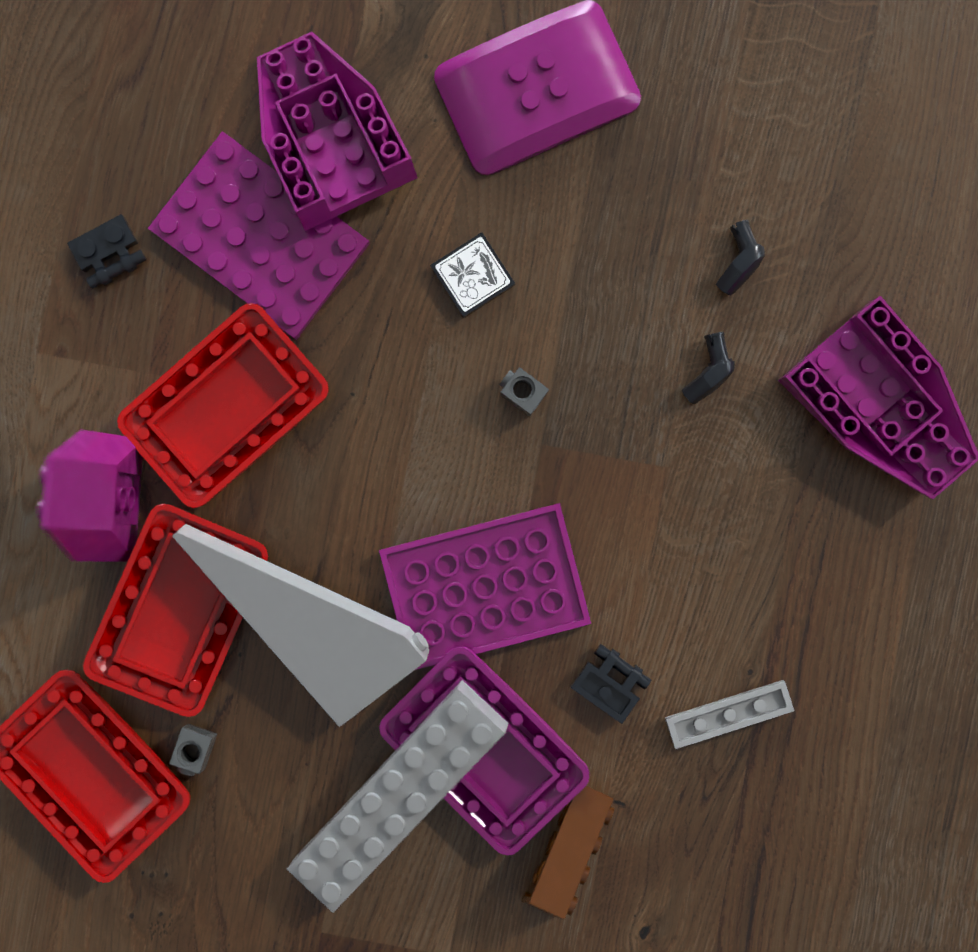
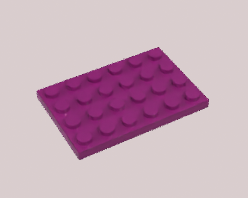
M223 131L148 227L151 232L247 304L254 303L262 307L274 322L295 340L298 339L370 244L368 239L337 216L305 231L277 171Z
M560 503L379 550L397 621L409 626L415 633L419 632L429 645L427 660L415 670L436 665L455 647H466L473 653L478 654L591 624Z

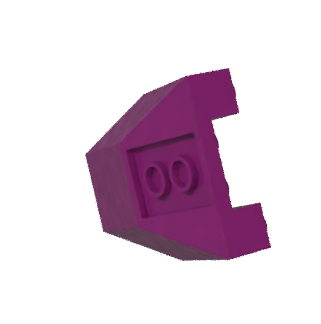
M313 32L257 57L262 141L305 231L418 178L412 159L375 87Z
M881 296L865 305L778 380L846 449L931 500L936 498L978 461V451L942 366Z
M79 430L46 457V465H43L41 468L40 482L44 486L43 500L39 501L37 508L38 519L41 520L42 530L70 561L128 562L137 542L143 457L126 436Z

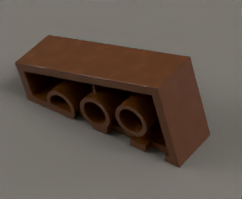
M585 786L563 808L557 821V825L560 828L558 832L554 831L545 847V855L548 856L546 862L542 860L539 866L537 865L532 876V884L535 887L532 893L525 891L521 902L556 918L565 920L567 914L572 915L578 901V897L574 896L578 885H584L590 872V867L587 866L591 853L596 855L602 843L603 837L599 836L603 824L608 825L613 816L615 808L611 804L614 798Z

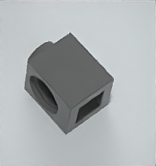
M520 367L515 373L510 370L499 384L503 387L500 395L529 417L549 391L546 386ZM521 382L528 384L531 394L527 398H518L513 392L516 384Z
M191 724L185 725L181 729L169 764L177 766V771L185 775L194 776L195 773L200 774L206 769L217 733ZM188 744L198 747L200 752L198 759H192L187 755L186 747Z

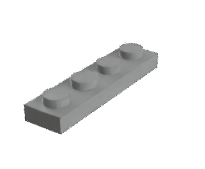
M780 680L665 717V721L675 749L794 712V708L784 680Z

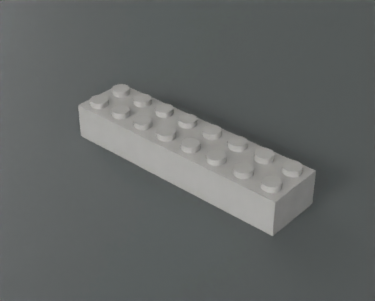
M461 680L295 856L287 870L333 913L505 734L509 723Z

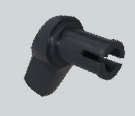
M749 220L739 221L735 223L737 227L735 225L730 227L739 252L735 260L716 282V286L728 295H733L750 278L765 257L764 246L757 244L749 225Z
M724 332L704 336L710 363H708V367H705L700 375L682 389V393L692 404L698 403L716 391L734 372L735 361L728 357Z

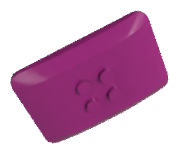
M589 0L551 13L461 53L440 64L434 74L437 89L473 168L477 173L486 176L495 174L629 115L637 110L641 101L640 91L602 8L596 2Z
M455 647L384 716L380 722V734L396 750L461 680L474 690L509 724L505 734L443 799L497 852L507 856L513 855L530 841L587 785L590 776L589 768L565 741L475 653L466 647Z

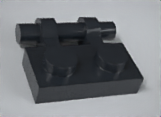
M122 214L67 243L82 271L86 272L94 267L96 273L86 278L91 289L101 284L106 286L112 283L114 277L126 271L130 273L138 269L137 265L147 260L141 249L130 254L128 249L138 244V241ZM119 254L120 261L108 267L105 266L104 262Z
M600 644L594 654L603 660L602 664L597 668L588 661L570 687L623 724L640 699L630 690L635 684L645 690L651 683V679L642 673L643 669L637 665L632 666L620 658L619 652L613 648L609 650ZM612 667L626 676L622 684L607 675Z

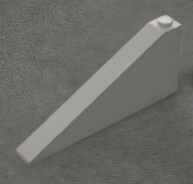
M187 524L182 526L172 536L339 727L427 660L429 645L426 639L419 632L415 633L409 626Z

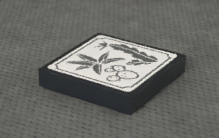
M482 232L430 265L463 318L515 286V282Z

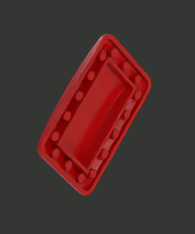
M248 303L235 311L125 407L118 416L117 424L121 433L132 442L136 450L186 506L198 508L212 500L318 407L328 396L329 386L326 379L267 312L258 304Z
M164 503L152 508L148 514L84 659L83 669L86 676L95 682L176 714L191 717L197 715L203 709L243 616L172 536L182 526L187 524L263 560H268V553L265 546L254 539Z
M66 669L55 673L0 725V780L97 882L107 883L115 879L189 807L191 799L186 787L126 721L73 670Z

